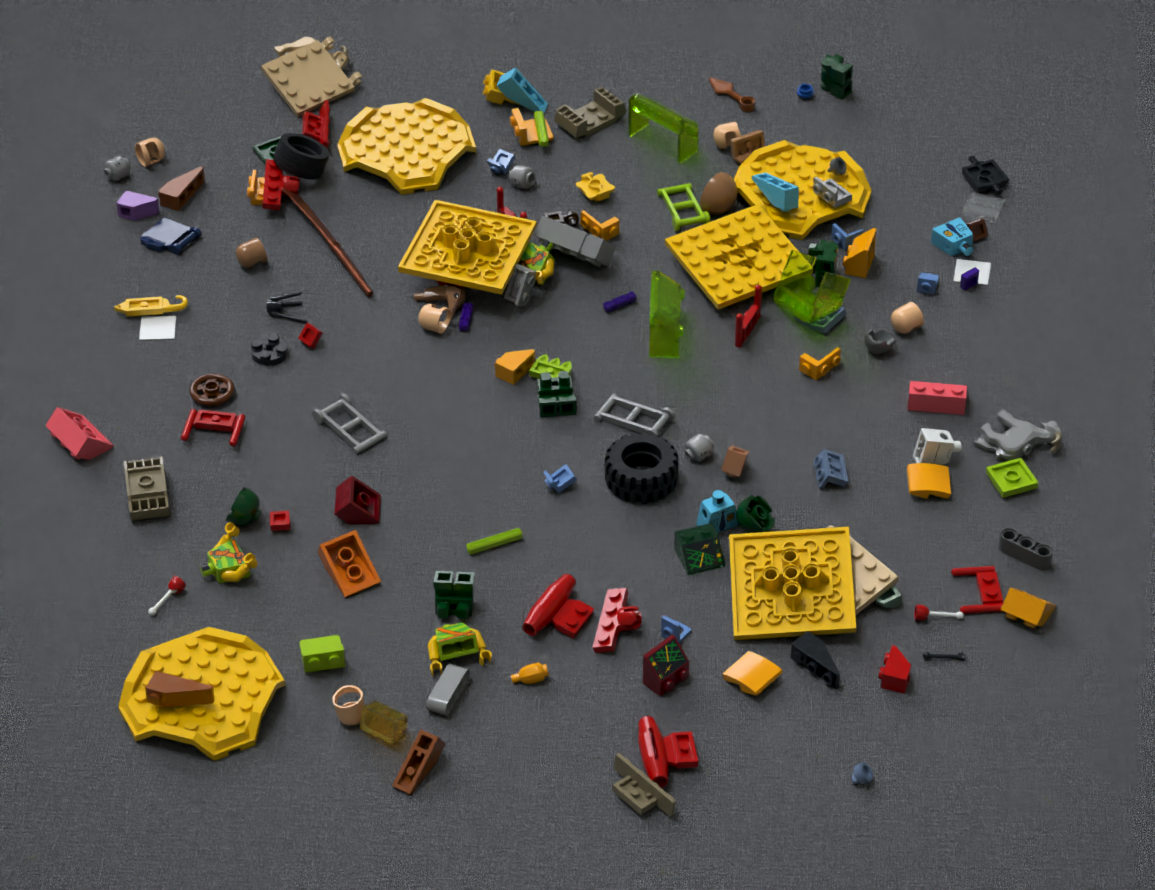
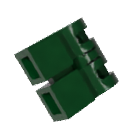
M827 54L821 60V89L831 92L832 96L843 100L852 93L853 80L851 78H853V65L849 63L844 65L843 56L838 54L830 56Z
M821 239L820 244L810 243L808 255L817 256V258L809 257L808 260L813 270L816 271L815 287L833 290L836 280L838 244L835 242H826V240Z
M560 371L558 377L551 378L550 373H541L540 379H537L540 418L556 417L557 408L559 409L560 416L577 415L576 397L568 371Z
M454 571L435 572V615L438 618H447L448 615H454L458 619H467L468 616H472L475 572H457L455 580Z

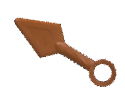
M712 77L709 78V82L716 94L729 95L740 103V109L744 112H750L755 109V99L753 97H742L733 91L732 83Z

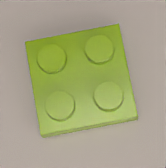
M1022 458L986 467L987 476L1003 498L1038 488L1039 482Z

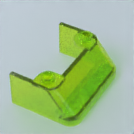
M638 93L629 98V136L634 135L647 126L650 119L678 134V163H682L698 151L699 128L695 121L653 98Z
M791 250L780 278L781 281L774 294L775 303L807 323H813L837 311L842 306L851 279L825 272L818 293L815 295L812 291L816 283L810 273L816 257Z
M652 270L649 357L679 358V336H683V325H680L681 300H684L685 289H681L679 283L659 270Z

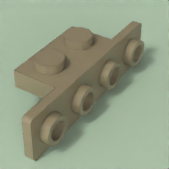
M620 753L616 754L614 769L624 778L613 784L612 791L640 815L658 806L668 816L672 817L675 814L676 805L674 798L662 790L657 783L649 779L643 771L636 768L629 759L623 757Z

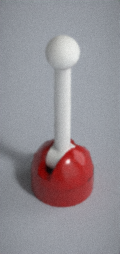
M174 576L168 583L169 591L153 608L148 610L149 615H155L156 610L172 593L179 594L185 589L186 584L181 578Z
M916 604L914 610V619L917 621L926 620L929 615L956 617L957 619L964 617L961 611L957 613L929 611L925 605Z

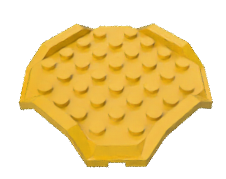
M427 98L411 104L406 102L385 105L381 108L366 106L346 124L337 144L344 172L358 167L383 177L401 195L412 194L414 190L422 188L425 191L438 190L447 169L466 151L476 153V145L470 127L455 109Z
M786 140L754 150L739 166L734 178L738 193L751 207L759 204L784 234H789V238L803 240L816 225L850 213L863 218L872 191L863 169L845 151L832 152L824 148L807 145L799 146ZM840 157L846 163V172L836 176L827 170L830 167L831 160ZM768 173L798 186V208L784 212L773 206L752 180V176ZM818 177L822 181L831 178L852 194V200L834 208L814 193L813 178Z
M206 627L141 651L124 682L118 708L124 722L128 724L135 741L151 736L163 737L194 745L215 761L228 756L229 751L237 748L241 751L255 746L261 720L276 690L285 686V680L267 651L248 636ZM155 671L213 686L215 701L213 704L162 707L147 702L145 687Z

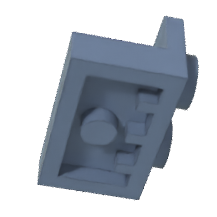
M823 449L815 457L814 466L819 488L823 489L827 482L843 487L847 485L849 481L843 455Z

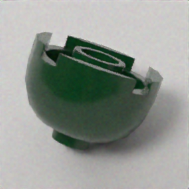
M243 486L231 507V514L227 515L226 521L232 522L238 527H245L253 520L257 521L262 511L259 510L260 500L256 493Z
M753 495L748 496L738 505L736 510L737 523L746 533L767 532L774 526L775 518H771V506L759 495L756 497Z

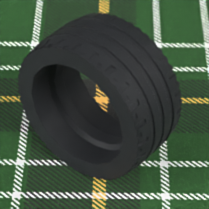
M285 133L278 142L273 160L281 170L302 179L316 180L321 177L326 167L329 151L323 144L313 138L298 133Z

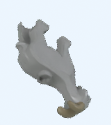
M1003 409L997 414L996 420L1009 427V430L1005 434L995 433L987 422L980 428V431L984 434L977 441H974L975 446L986 451L995 452L997 458L1002 457L1004 460L1010 461L1021 458L1023 455H1028L1032 447L1041 442L1055 445L1050 449L1052 453L1058 451L1061 447L1062 434L1055 421L1041 423L1042 428H1039L1027 421L1013 418L1010 413Z

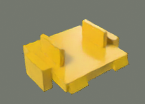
M592 172L581 175V181L575 184L590 201L595 199V202L609 198L610 193L615 191L614 185L610 184L603 174L593 176Z

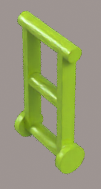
M691 183L657 189V195L662 196L673 217L674 231H679L682 226L710 222L708 211L702 212L691 191ZM685 191L689 201L672 204L668 194ZM693 207L698 215L697 217L680 219L676 210Z

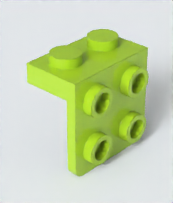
M333 635L300 641L305 673L345 667L343 644H341L340 636Z

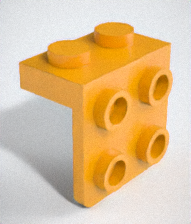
M519 108L512 109V116L509 117L511 127L513 126L515 137L518 138L520 145L539 143L535 119L524 121ZM544 118L548 140L551 141L553 140V134L546 118Z

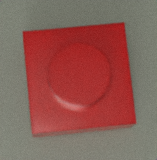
M306 323L298 339L309 347L315 348L323 332L312 324Z
M270 512V530H290V512Z

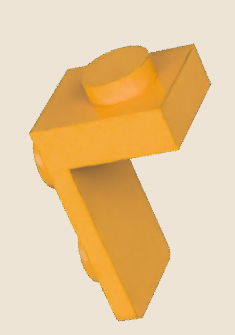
M581 212V226L594 236L607 241L619 234L620 220L616 217L601 224L587 212Z
M837 347L820 361L806 353L802 354L799 361V371L814 380L819 379L840 363L841 349Z

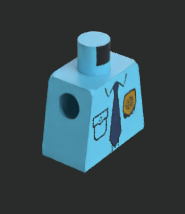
M960 217L932 229L931 243L948 255L954 256L962 252L968 256L973 252V233Z
M721 490L714 491L711 498L701 502L696 525L705 537L738 526L735 504Z

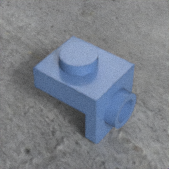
M499 149L493 160L488 158L487 163L490 166V170L494 173L499 174L500 172L506 175L515 160V156Z
M567 464L552 475L547 470L543 472L547 477L544 481L550 489L555 488L558 493L577 481V478Z

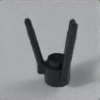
M302 292L267 299V313H271L272 317H281L302 323L308 322L305 319L279 313L283 311V306L302 305L301 301L283 302L282 300L302 295Z

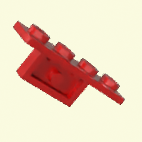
M328 100L324 101L319 110V116L305 111L302 124V135L315 139L326 148L329 145L328 135L330 129H328L330 118H328L330 113Z

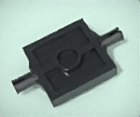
M974 155L970 156L968 160L971 162V165L962 167L964 177L977 193L993 190L997 196L1001 195L1003 190L1000 187L1009 185V178L993 159L978 161Z

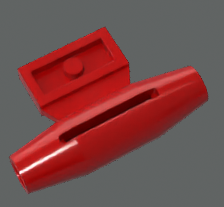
M563 574L535 602L522 628L526 634L535 636L552 622L557 630L574 639L593 615L594 608L578 599H569L576 585V580L570 574Z
M645 716L639 720L638 744L643 767L648 778L657 783L660 788L668 783V765L677 768L698 767V757L692 731L673 732L663 737L653 717Z

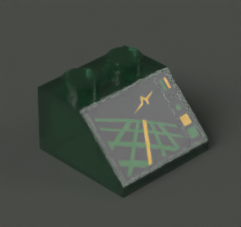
M712 523L675 532L674 549L687 575L725 566L720 539Z

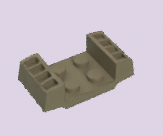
M604 87L594 90V101L579 109L573 110L567 104L559 107L556 110L554 122L562 126L575 138L583 135L589 136L615 123L619 117L626 114V107L624 102Z
M163 458L124 461L131 521L170 516Z

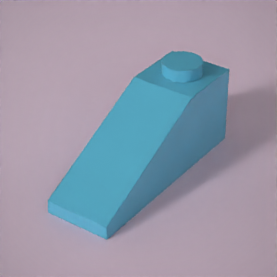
M517 68L501 75L496 86L508 99L534 112L541 110L544 114L548 103Z
M768 173L752 176V180L773 206L784 212L798 208V186Z

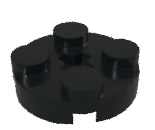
M271 333L268 336L251 342V356L258 364L263 362L267 363V366L280 364L286 359L288 344L276 333Z

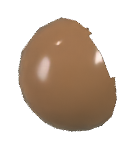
M717 173L705 186L700 201L703 212L708 211L709 215H721L728 212L736 203L738 195L737 185L728 173Z

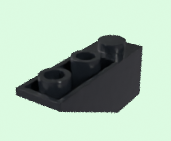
M807 631L791 644V658L808 669L810 673L824 680L828 685L838 689L840 673L824 642Z

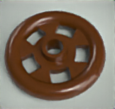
M210 373L195 379L190 386L189 392L191 398L198 404L217 406L227 402L233 396L235 387L232 380L227 376ZM222 390H227L225 394L221 393ZM203 391V395H199L197 392Z

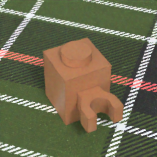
M731 445L727 451L721 471L726 472L725 474L730 477H740L744 471L750 451Z

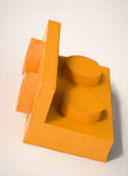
M253 170L252 176H249L247 198H250L251 205H262L264 177H257V170Z

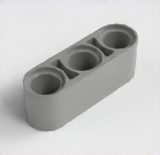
M448 664L428 697L426 709L447 716L468 682L469 669Z

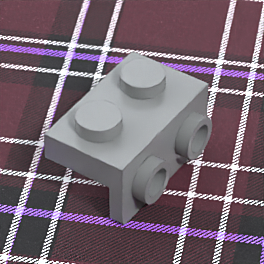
M818 177L813 178L814 193L834 208L852 200V194L831 178L826 181H822Z
M516 264L504 298L514 302L516 306H526L530 299L531 287L535 283L536 271Z

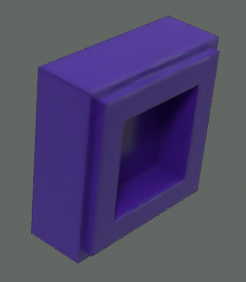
M976 267L961 274L960 288L963 290L978 284L979 270Z

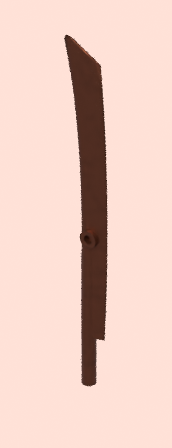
M281 188L317 228L330 245L329 248L334 251L365 294L371 297L373 291L364 281V277L342 249L340 243L336 241L299 195Z

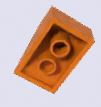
M356 530L319 545L317 553L326 571L345 598L381 583Z

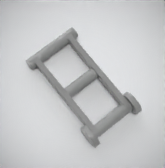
M344 393L339 396L337 402L321 411L315 409L312 411L315 421L318 424L325 422L353 447V452L356 455L387 437V433L384 430L380 432L351 406L349 397ZM342 407L355 419L340 427L328 415ZM362 424L374 436L359 444L347 432Z
M613 393L596 413L594 420L597 422L603 420L639 433L645 432L648 435L656 434L659 436L658 432L666 422H671L675 418V413L667 407L659 411L619 398L617 394ZM613 404L632 410L626 419L607 414ZM640 413L659 419L652 428L633 422Z

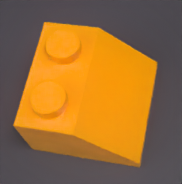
M872 228L856 237L853 244L849 245L847 250L848 256H844L843 259L846 275L861 278L867 277L875 256L877 228Z
M1009 588L1001 610L1006 612V617L1014 620L1021 618L1025 620L1023 624L1035 628L1036 625H1044L1055 610L1056 605L1022 590Z

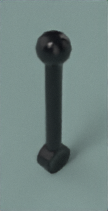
M924 652L922 656L926 660L929 658H950L964 661L966 655L962 652L958 653V655Z

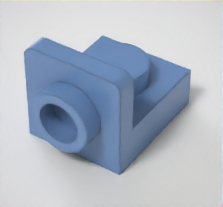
M921 273L918 277L917 292L935 295L939 275Z

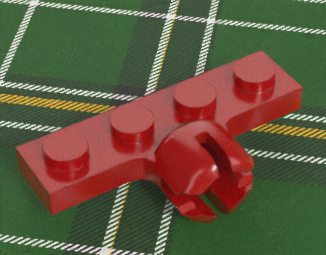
M266 159L262 209L280 210L281 196L289 197L281 188L298 195L300 180L295 176H283V170L275 164L274 160Z
M627 588L607 590L592 647L595 653L614 651L620 631L637 630L641 627L642 615L638 611L639 608L637 606H626L629 594Z

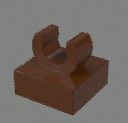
M978 219L966 224L973 233V241L988 236L985 219Z

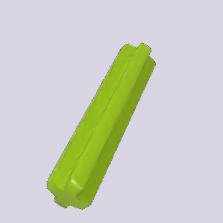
M541 110L535 111L534 118L539 145L547 147L549 140L544 114Z
M515 528L470 542L466 545V549L472 555L522 539V531L520 528Z

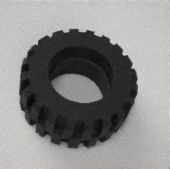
M642 432V434L631 433L630 436L624 435L620 440L614 441L605 454L606 485L616 496L619 495L625 501L630 500L631 503L641 502V504H646L648 501L653 503L658 501L659 498L663 499L667 496V493L670 494L674 490L678 482V453L670 442L668 443L663 437L659 438L656 434L648 435V433ZM648 466L651 467V469L636 470L631 467Z

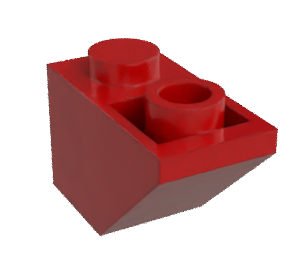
M892 645L890 653L886 652L883 662L885 667L880 668L878 679H881V688L905 694L910 680L911 664L900 650Z

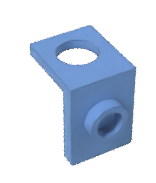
M835 223L832 224L831 238L844 251H847L849 245L853 244L851 243L852 239L863 234L864 230L860 229L847 235Z
M665 615L661 618V636L665 639L674 635L680 643L691 632V628L676 620L674 621Z

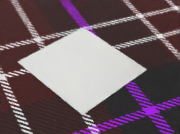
M957 259L954 281L960 282L961 274L976 267L979 270L978 284L988 285L991 263Z
M176 316L141 317L139 340L174 339Z

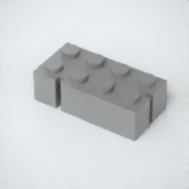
M544 216L541 217L534 236L539 238L538 242L542 243L546 239L553 244L551 249L560 250V252L569 256L573 255L582 261L586 260L597 267H601V265L608 267L616 248L602 238L591 234L587 236L588 233Z

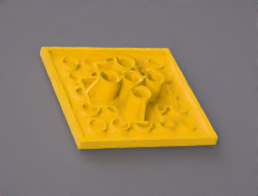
M434 200L398 265V272L502 294L515 270V265L518 264L537 227V221Z
M759 204L665 239L666 247L717 309L754 296L756 285L762 286L763 293L813 273V267Z
M849 527L729 534L734 640L802 636L807 631L813 635L857 632Z

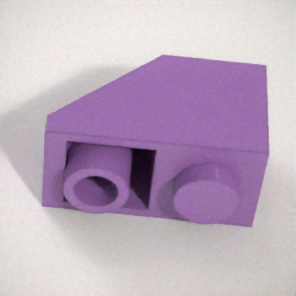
M125 191L116 203L118 217L135 221L159 213L158 198Z

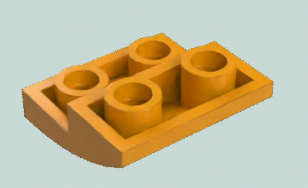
M930 463L908 464L909 494L925 499L930 494L946 499L950 497L951 487L948 467Z
M748 651L722 675L725 681L739 684L742 692L757 696L783 672L773 662Z

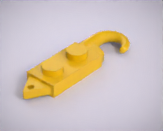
M176 295L175 298L183 302L170 305L169 301L162 297L126 299L125 302L114 306V310L124 313L126 316L163 314V312L181 311L187 307L188 300L182 295Z

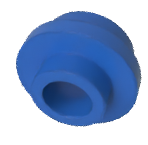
M801 84L797 89V95L803 99H808L814 94L810 84Z

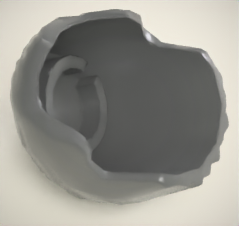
M882 329L877 332L869 330L865 335V346L875 355L887 353L897 342Z

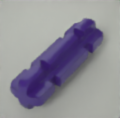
M633 291L628 292L626 296L623 294L611 299V301L604 302L603 309L609 313L614 309L616 310L628 305V302H635L637 296Z
M471 302L463 304L459 321L460 331H467L469 329L471 313L473 312V304Z

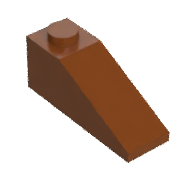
M200 166L168 181L158 193L160 206L179 211L205 182L204 167Z
M155 671L145 687L147 702L162 707L213 704L215 701L213 686Z
M420 729L392 786L412 795L436 764L445 743L438 736Z

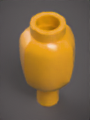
M538 662L522 667L518 674L511 675L512 683L521 681L524 684H533L543 681L546 676H549L546 664L542 665Z

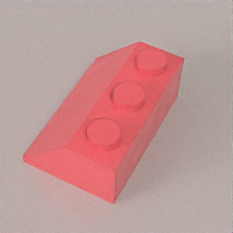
M910 381L908 410L964 415L967 386Z
M57 407L45 425L51 431L50 434L61 441L60 444L71 451L70 454L79 460L81 458L90 460L112 449L114 446L84 415Z

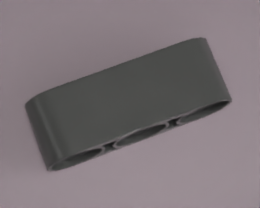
M1013 528L1001 530L999 550L1002 553L1038 570H1048L1051 567L1053 555L1051 546Z

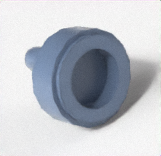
M865 762L855 765L851 781L854 784L861 783L863 785L871 782L873 773L870 766Z

